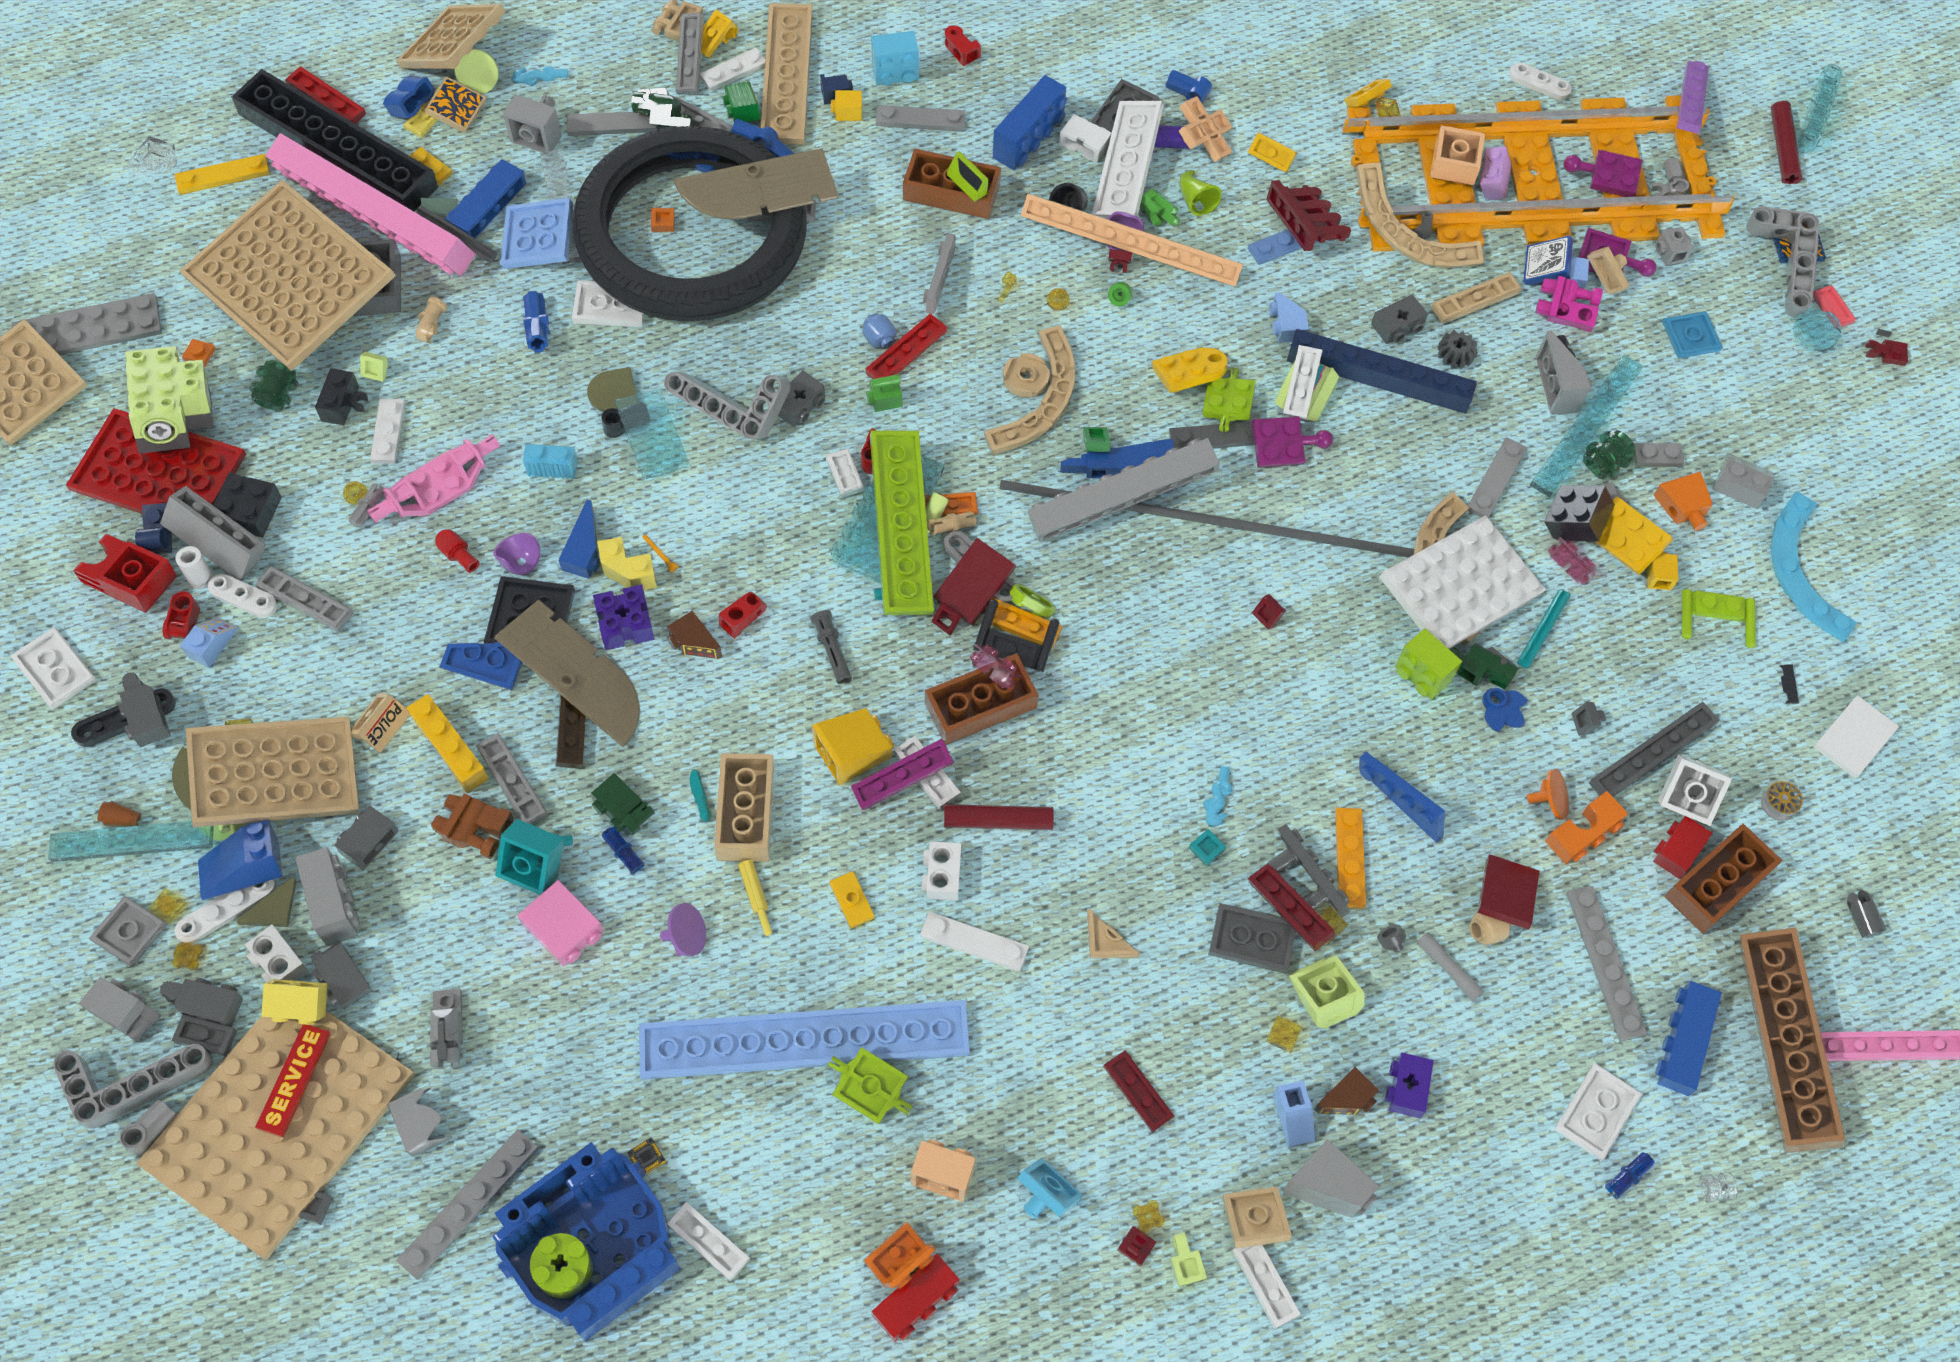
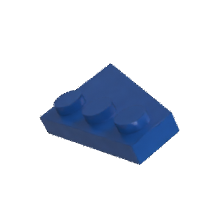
M499 642L488 644L450 643L447 644L440 668L512 691L522 662Z

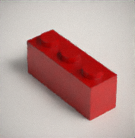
M937 1253L928 1265L922 1269L919 1268L911 1275L910 1281L900 1289L897 1288L871 1311L873 1318L894 1342L898 1338L902 1341L907 1339L915 1331L913 1325L922 1318L923 1321L928 1320L937 1311L935 1305L939 1301L944 1299L947 1302L959 1291L956 1286L959 1284L960 1279Z

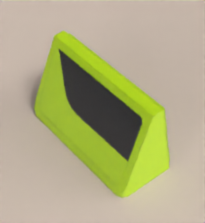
M958 151L947 170V176L973 201H977L988 192V178Z

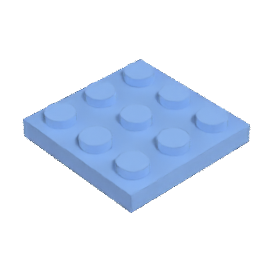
M570 198L506 206L500 265L503 269L568 261L573 201Z

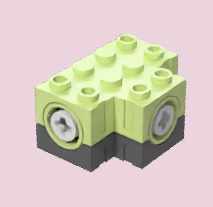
M176 346L125 352L127 361L126 374L128 378L127 391L129 394V420L139 454L190 448V430L214 428L211 393L203 360L180 362Z

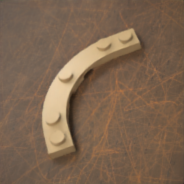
M1381 163L1360 164L1356 167L1359 191L1365 212L1376 231L1392 248L1413 261L1433 267L1460 268L1482 265L1484 263L1481 241L1449 244L1431 240L1427 241L1418 237V234L1410 230L1405 224L1400 223L1394 216V211L1388 202L1384 189Z
M1061 325L1039 331L1038 337L1051 367V383L1041 401V405L1034 412L1031 411L1015 422L984 431V437L992 455L1018 448L1036 440L1052 428L1065 412L1074 389L1075 362L1073 352Z
M1453 491L1430 512L1422 523L1417 534L1414 554L1442 540L1448 529L1470 508ZM1481 631L1463 640L1461 643L1466 646Z

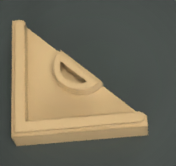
M1093 910L1087 911L1090 959L1139 958L1138 950L1130 946L1119 933L1097 917Z

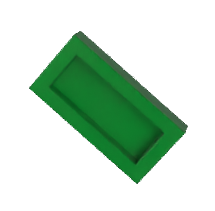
M1083 427L1086 451L1110 452L1111 442L1107 427Z

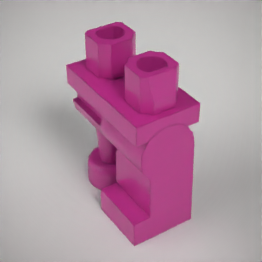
M1558 276L1557 280L1544 279L1540 293L1552 295L1551 301L1539 299L1535 313L1547 317L1546 321L1591 332L1595 326L1603 289L1597 287L1593 288L1592 291L1583 289L1578 286L1575 280L1565 279L1566 277ZM1577 299L1590 300V305L1577 303L1576 301Z

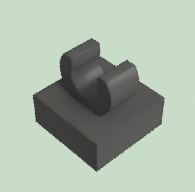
M1585 702L1571 713L1578 736L1590 734L1601 726V721H1606L1604 711H1597L1594 702Z

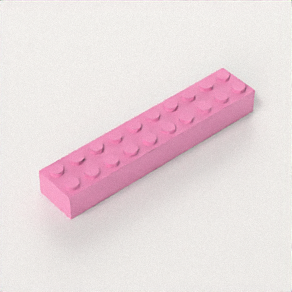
M281 133L265 155L272 161L271 166L281 172L287 179L292 182H298L301 187L309 192L317 193L316 195L324 201L332 202L335 207L345 213L347 211L361 223L369 224V227L380 234L382 232L387 235V238L395 239L397 244L401 243L415 255L418 253L424 260L432 265H438L441 270L451 276L453 273L461 276L476 255L458 237Z

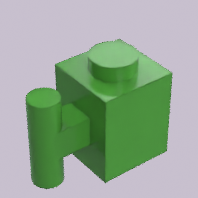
M899 374L869 381L870 391H866L868 405H873L875 412L902 407Z

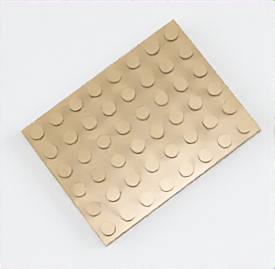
M283 180L277 183L179 271L190 283L290 371L294 370L396 276L388 266Z
M326 1011V1016L317 1020L315 1024H309L327 1030L331 1035L284 1138L257 1130L255 1126L303 1024H299L298 1019H288L287 1022H273L271 1017L261 1016L136 1163L266 1261L300 1220L298 1215L301 1211L304 1212L314 1200V1195L317 1191L322 1192L389 1109L387 1104L396 1100L415 1076V1073L328 1011Z

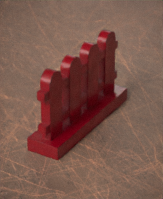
M1272 180L1266 200L1304 251H1312L1315 241H1319V243L1336 239L1345 241L1350 237L1351 228L1339 225L1341 215L1329 212L1332 205L1331 202L1324 199L1319 200L1322 194L1321 189L1309 187L1308 185H1303L1302 188H1288V186L1284 187L1280 180Z

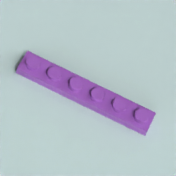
M1688 61L1686 64L1676 126L1678 129L1696 134L1699 133L1702 125L1709 66L1701 61Z

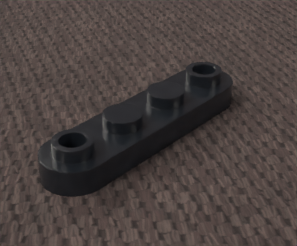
M164 688L153 690L160 697V701H167L162 706L164 714L171 713L176 706V700L172 693ZM117 705L78 721L72 727L71 736L78 745L90 747L126 732L125 726L128 725L126 718L122 717ZM86 732H91L89 737L83 738Z

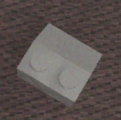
M1728 453L1712 490L1758 509L1767 496L1774 475L1773 472Z

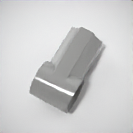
M158 1099L134 1124L123 1128L119 1137L120 1143L131 1154L143 1155L177 1114ZM142 1135L139 1143L131 1145L133 1138Z

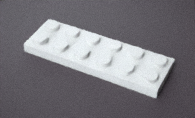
M1162 101L1119 102L1092 212L1093 215L1108 219L1112 213L1123 211L1138 217L1164 107Z

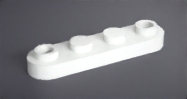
M275 880L264 882V885L260 888H257L256 884L218 896L181 919L176 924L175 936L184 944L198 942L248 911L276 889ZM188 926H192L190 932H184Z

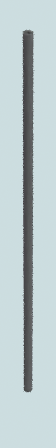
M1001 480L999 488L1054 498L1063 492H1067V494L1072 492ZM1137 503L1122 509L1407 558L1414 555V549L1143 503Z

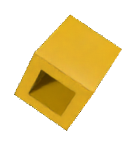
M835 90V100H831V113H835L836 121H862V91Z
M1662 552L1646 568L1647 588L1672 591L1678 582L1677 555Z

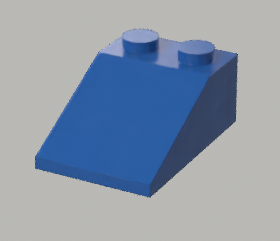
M269 820L241 827L198 860L200 897L202 900L283 877L279 842Z

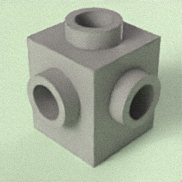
M1683 227L1665 229L1661 232L1655 244L1656 251L1660 254L1665 266L1686 262L1693 250L1691 239Z

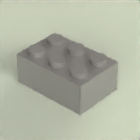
M328 847L295 857L313 928L325 945L328 946L338 941L358 936L356 927L361 926L357 912L353 911L350 904L354 902L353 894L350 887L347 888L344 880L348 879L344 864H340L337 854L332 855Z

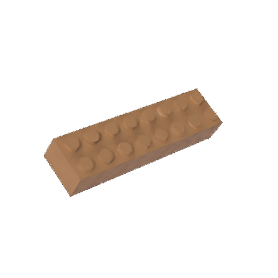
M1795 927L1740 935L1739 946L1785 1153L1843 1147L1845 1136L1797 929Z

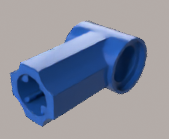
M1172 70L1166 82V88L1184 95L1187 100L1197 96L1200 102L1203 103L1212 90V84L1205 77L1201 76L1194 79L1181 72Z

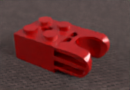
M105 534L98 542L102 545L107 557L97 564L80 562L73 570L83 584L145 613L148 612L177 578L168 559L129 541L126 543L108 534Z

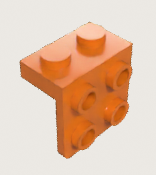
M905 1222L863 1261L884 1287H898L900 1289L912 1278L910 1273L915 1268L919 1267L922 1269L934 1259L932 1253L936 1248L933 1245L925 1244L909 1223Z

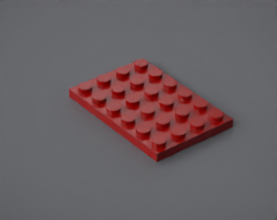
M113 408L68 480L66 487L69 491L141 514L142 505L167 503L169 496L185 486L213 505L228 473H236L246 453L242 448L189 432L190 448L139 454L129 420V413Z

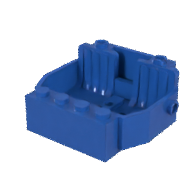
M592 1142L496 1211L494 1214L503 1225V1228L492 1236L496 1242V1253L502 1260L498 1266L508 1279L513 1276L530 1303L538 1311L565 1326L572 1324L585 1342L680 1270L677 1261L668 1250L672 1247L666 1213L659 1200L643 1180L646 1173L637 1161L632 1164L627 1156L618 1153L614 1147L601 1155ZM569 1187L570 1190L564 1194L563 1191ZM551 1201L552 1203L546 1207L545 1204ZM587 1230L589 1232L586 1239H579L581 1231ZM559 1233L570 1234L578 1238L588 1250L593 1261L592 1275L596 1273L601 1275L599 1282L593 1283L590 1280L584 1289L567 1299H557L547 1295L533 1280L530 1271V1259L540 1240L546 1236ZM617 1256H624L625 1260L622 1264H615ZM565 1261L556 1266L559 1272L562 1267H567Z

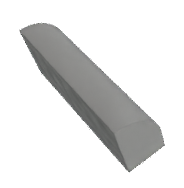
M187 486L169 496L160 524L188 545L199 549L202 555L235 579L242 581L259 562L266 544Z

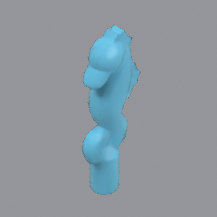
M545 66L543 71L533 69L526 72V68L522 67L520 70H515L511 78L515 83H526L532 86L539 79L552 81L554 78H568V70Z
M1220 767L1219 779L1212 786L1214 798L1210 797L1203 803L1207 811L1205 821L1208 827L1211 828L1221 825L1222 820L1227 817L1226 813H1220L1225 805L1224 795H1229L1232 792V785L1228 782L1230 775L1229 767Z

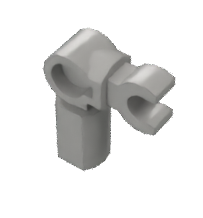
M1667 159L1664 162V169L1669 183L1665 185L1659 182L1652 184L1651 190L1661 192L1655 193L1654 196L1686 195L1689 183L1684 179L1679 159Z

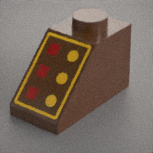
M693 611L667 626L669 632L667 640L674 650L679 648L685 655L714 659L722 657L720 645Z
M1354 1067L1316 1105L1314 1110L1318 1114L1357 1115L1361 1110L1366 1113L1377 1102L1374 1097L1379 1092V1089Z

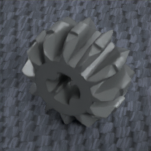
M1455 330L1450 334L1445 333L1437 347L1439 351L1438 358H1444L1443 365L1450 362L1451 369L1456 364L1460 369L1464 368L1465 365L1470 366L1478 353L1476 348L1477 341L1472 340V334L1464 335V330L1460 333H1457Z

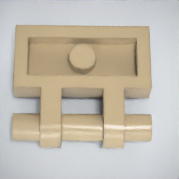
M670 0L662 8V14L654 20V26L651 31L655 35H659L661 30H664L665 37L679 41L681 14L701 12L703 14V7L683 1L679 7L677 6V0Z

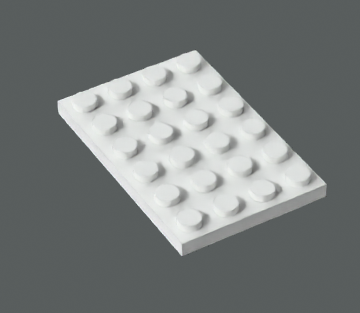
M1486 515L1385 570L1379 576L1421 631L1426 628L1448 649L1522 607L1546 591L1544 586Z

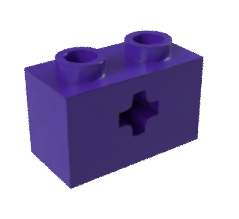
M1402 1052L1396 1060H1392L1389 1076L1394 1077L1393 1084L1388 1086L1385 1095V1102L1389 1103L1388 1111L1420 1119L1423 1117L1427 1109L1434 1060ZM1406 1080L1410 1081L1411 1090L1407 1089V1084L1404 1083Z

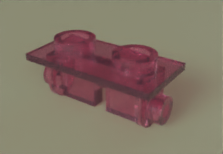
M1560 537V545L1558 547L1553 545L1548 550L1550 557L1561 568L1568 562L1571 564L1565 571L1576 583L1580 582L1584 585L1590 579L1588 577L1589 574L1593 577L1595 576L1594 563L1586 556L1582 558L1576 553L1578 549L1570 540L1565 542Z
M975 644L979 651L978 653L976 651L973 652L970 656L972 665L986 675L993 668L994 671L989 678L1001 688L1010 689L1014 684L1013 677H1022L1016 671L1018 667L1007 659L1002 661L997 657L999 652L988 644L985 647Z

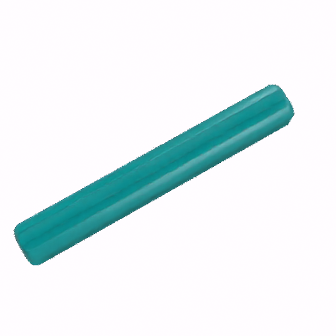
M1564 589L1558 590L1517 661L1518 665L1526 669L1530 667L1569 600V592Z

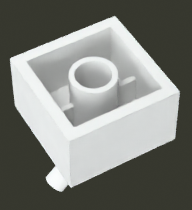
M1679 754L1658 798L1660 806L1711 826L1732 778L1729 774L1707 766L1701 761H1695Z

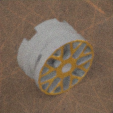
M1785 781L1773 783L1761 798L1764 812L1769 817L1780 821L1790 819L1800 810L1803 804L1800 790L1795 785Z

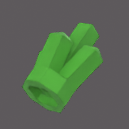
M1151 189L1144 193L1140 208L1147 214L1154 226H1161L1164 222L1163 219L1175 227L1179 224L1180 219L1176 216L1179 209L1157 190Z

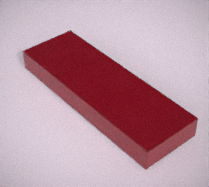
M1126 1050L1103 1065V1068L1152 1133L1175 1117Z

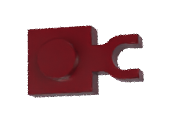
M1885 339L1881 344L1874 340H1869L1865 344L1866 348L1873 349L1866 353L1868 358L1878 356L1882 357V363L1902 366L1908 363L1907 343Z

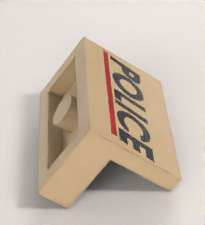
M378 693L352 726L351 736L357 740H364L373 749L381 753L409 717V713L390 694Z

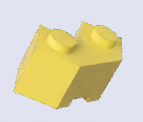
M622 537L597 541L600 561L606 577L620 583L625 588L643 585L644 590L657 588L650 554L626 558Z

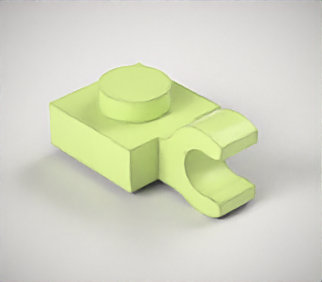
M1185 1232L1174 1235L1172 1240L1178 1256L1171 1257L1170 1260L1178 1287L1206 1280L1207 1276L1199 1250L1190 1252Z

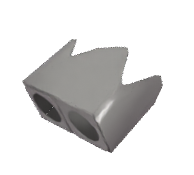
M420 1088L387 1104L406 1152L411 1156L423 1153L452 1139L451 1136L428 1140V1137L440 1123L442 1117L431 1107L417 1104L416 1102L431 1088L425 1090Z

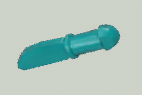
M693 769L689 778L690 787L695 798L694 801L698 806L700 819L708 822L712 815L708 807L707 796L699 771Z

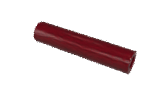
M1778 101L1771 106V116L1781 181L1783 184H1797L1802 180V171L1791 103L1788 101Z
M944 805V827L1053 830V807Z

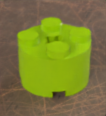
M559 1233L546 1236L540 1240L530 1259V1271L533 1280L547 1295L557 1299H567L575 1296V1294L589 1284L593 1274V1261L588 1250L578 1238L570 1234ZM565 1261L567 1267H562L559 1272L556 1266Z

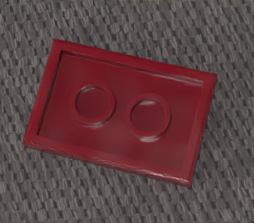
M976 538L933 597L940 603H946L962 615L961 618L973 626L988 606L989 601L995 597L1017 566L986 543Z
M1489 854L1485 865L1477 913L1529 930L1533 921L1540 871Z

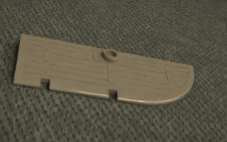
M823 148L673 180L678 192L689 205L706 215L721 219H743L762 215L761 208L767 207L768 213L805 206L813 204L812 197L818 196L819 202L839 198Z
M537 600L495 635L494 639L620 746L624 747L630 741L636 731L640 716L639 700L632 682L604 654L599 659L596 658L594 654L598 649L563 619L559 618L556 622L551 620L550 618L555 613L544 603Z

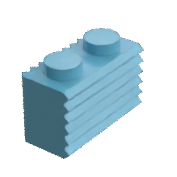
M540 444L525 445L523 463L529 477L537 475L543 478L545 476L548 478L561 477L562 479L566 477L572 480L575 478L578 463L575 447Z

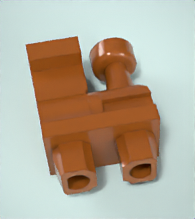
M465 793L462 797L449 794L444 802V808L452 812L449 819L437 815L431 823V827L442 836L445 842L459 848H465L469 845L480 849V854L483 857L491 859L498 849L499 840L493 837L483 839L476 835V832L481 830L501 839V835L513 823L514 819L510 811L503 808L497 809L478 799L471 798V796Z

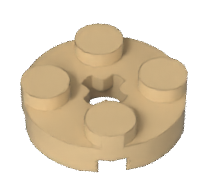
M1030 353L1021 354L1020 357L1013 359L1014 357L1010 358L1003 370L1005 388L1019 397L1034 398L1039 396L1047 388L1050 379V371L1045 365V361L1041 357ZM1028 372L1031 378H1023L1021 374L1025 375Z

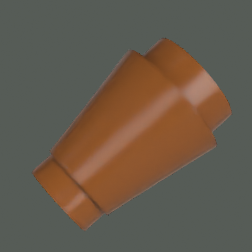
M104 801L100 806L97 820L102 822L104 826L137 828V821H140L142 814L115 801Z

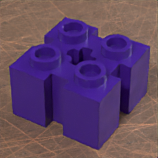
M643 585L623 588L624 594L614 596L613 591L593 595L605 650L624 647V641L634 639L635 644L655 640Z

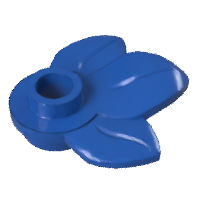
M1500 688L1488 689L1482 697V702L1486 708L1484 717L1489 727L1496 732H1499L1504 724L1514 728L1523 727L1525 725L1524 717L1519 708L1526 704L1527 698L1515 690L1504 692ZM1491 698H1497L1499 703L1492 702Z

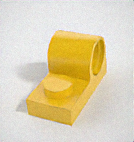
M717 9L703 26L702 54L707 58L712 56L721 42L728 44V40L732 37L735 38L738 33L735 23Z

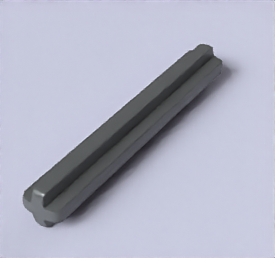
M420 206L417 209V214L458 237L475 254L489 263H492L496 258L497 253L425 207Z

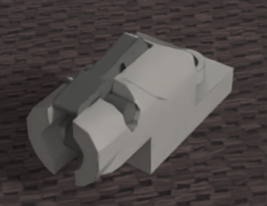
M460 988L433 991V1011L430 1013V1065L435 1069H444V1061H448V1063H451V1067L455 1068L460 1064V1043H463L462 991Z

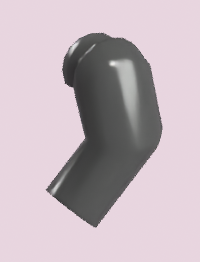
M1424 212L1421 224L1413 230V232L1418 234V237L1424 240L1432 233L1433 214Z

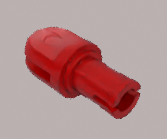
M445 529L437 534L435 544L450 561H458L468 573L474 572L479 567L480 562L467 551L468 544L456 532Z

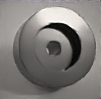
M1394 924L1380 931L1377 939L1382 948L1393 949L1397 953L1404 948L1402 942L1406 939V934L1400 925Z

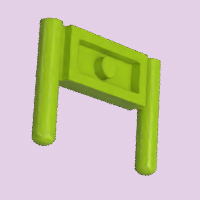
M1689 589L1682 590V638L1690 639L1692 637L1693 614L1740 622L1744 621L1746 647L1754 648L1756 646L1755 599H1744V597L1697 590L1692 592Z

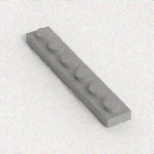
M1588 886L1569 890L1566 894L1619 1041L1645 1037L1647 1035L1646 1029L1594 887Z
M517 1129L396 1261L416 1280H419L539 1149L538 1146Z

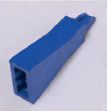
M1173 439L1110 448V452L1087 451V454H1081V458H1069L1061 461L1060 472L1086 473V478L1099 479L1108 474L1114 476L1121 473V470L1127 466L1134 465L1136 467L1143 464L1150 457L1156 456L1159 458L1166 455L1165 453L1173 448Z

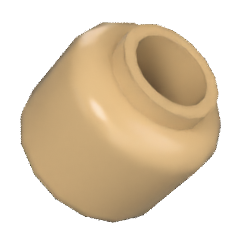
M1476 913L1469 927L1470 933L1475 940L1482 945H1491L1508 938L1511 924Z

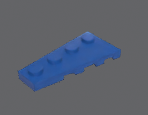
M1368 752L1359 757V770L1364 779L1376 785L1436 843L1443 838L1444 809Z

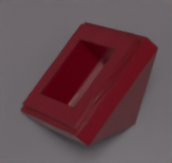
M941 602L931 622L951 636L962 615L946 603ZM947 617L952 623L950 626H947L940 619Z

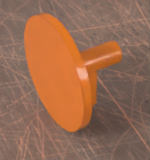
M1551 769L1547 774V779L1542 781L1540 791L1527 794V801L1529 804L1549 801L1551 810L1558 820H1564L1568 816L1569 796L1561 772L1558 769Z

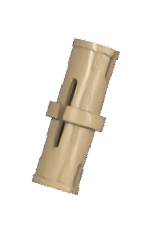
M972 511L958 515L950 513L943 518L929 520L927 528L928 530L934 529L929 532L931 535L943 532L950 533L958 529L974 527L976 525V516L969 518V516L974 515Z

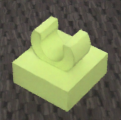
M366 351L360 355V376L383 382L387 376L388 358Z

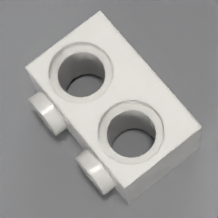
M930 841L929 850H924L923 866H928V875H922L921 891H926V899L958 901L961 843ZM938 856H946L949 860L940 863L936 861V858ZM943 880L947 885L939 888L934 885V882Z
M270 925L244 944L250 951L246 956L255 968L261 965L265 970V973L261 976L266 982L272 979L296 981L309 971L273 925ZM273 946L269 953L262 954L266 947ZM288 965L285 972L277 974L280 967Z

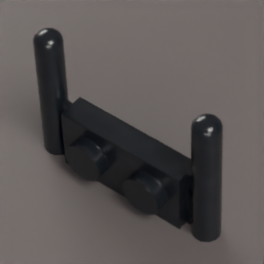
M991 599L973 650L999 659H1004L1017 653L1024 667L1044 672L1060 624L1059 620H1050L1041 646L1021 638L991 630L990 628L999 604L997 600Z

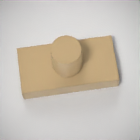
M1608 246L1593 251L1587 256L1608 294L1623 291L1630 286L1621 270L1627 264V259L1624 255L1618 254L1614 257Z

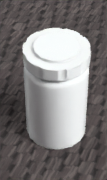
M193 546L180 549L176 554L175 560L189 585L195 589L207 587L213 574L200 550Z

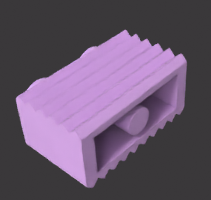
M1505 146L1485 149L1480 186L1485 199L1497 200L1507 197L1512 164Z

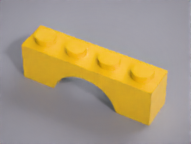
M429 694L406 707L413 722L437 750L466 793L489 780L483 766Z

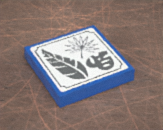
M1570 235L1527 246L1523 280L1525 285L1542 283L1544 279L1555 280L1558 276H1570L1573 239Z

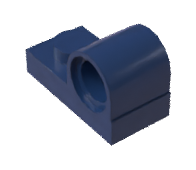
M167 503L142 505L143 529H137L135 533V544L155 554L172 553V532L160 524Z

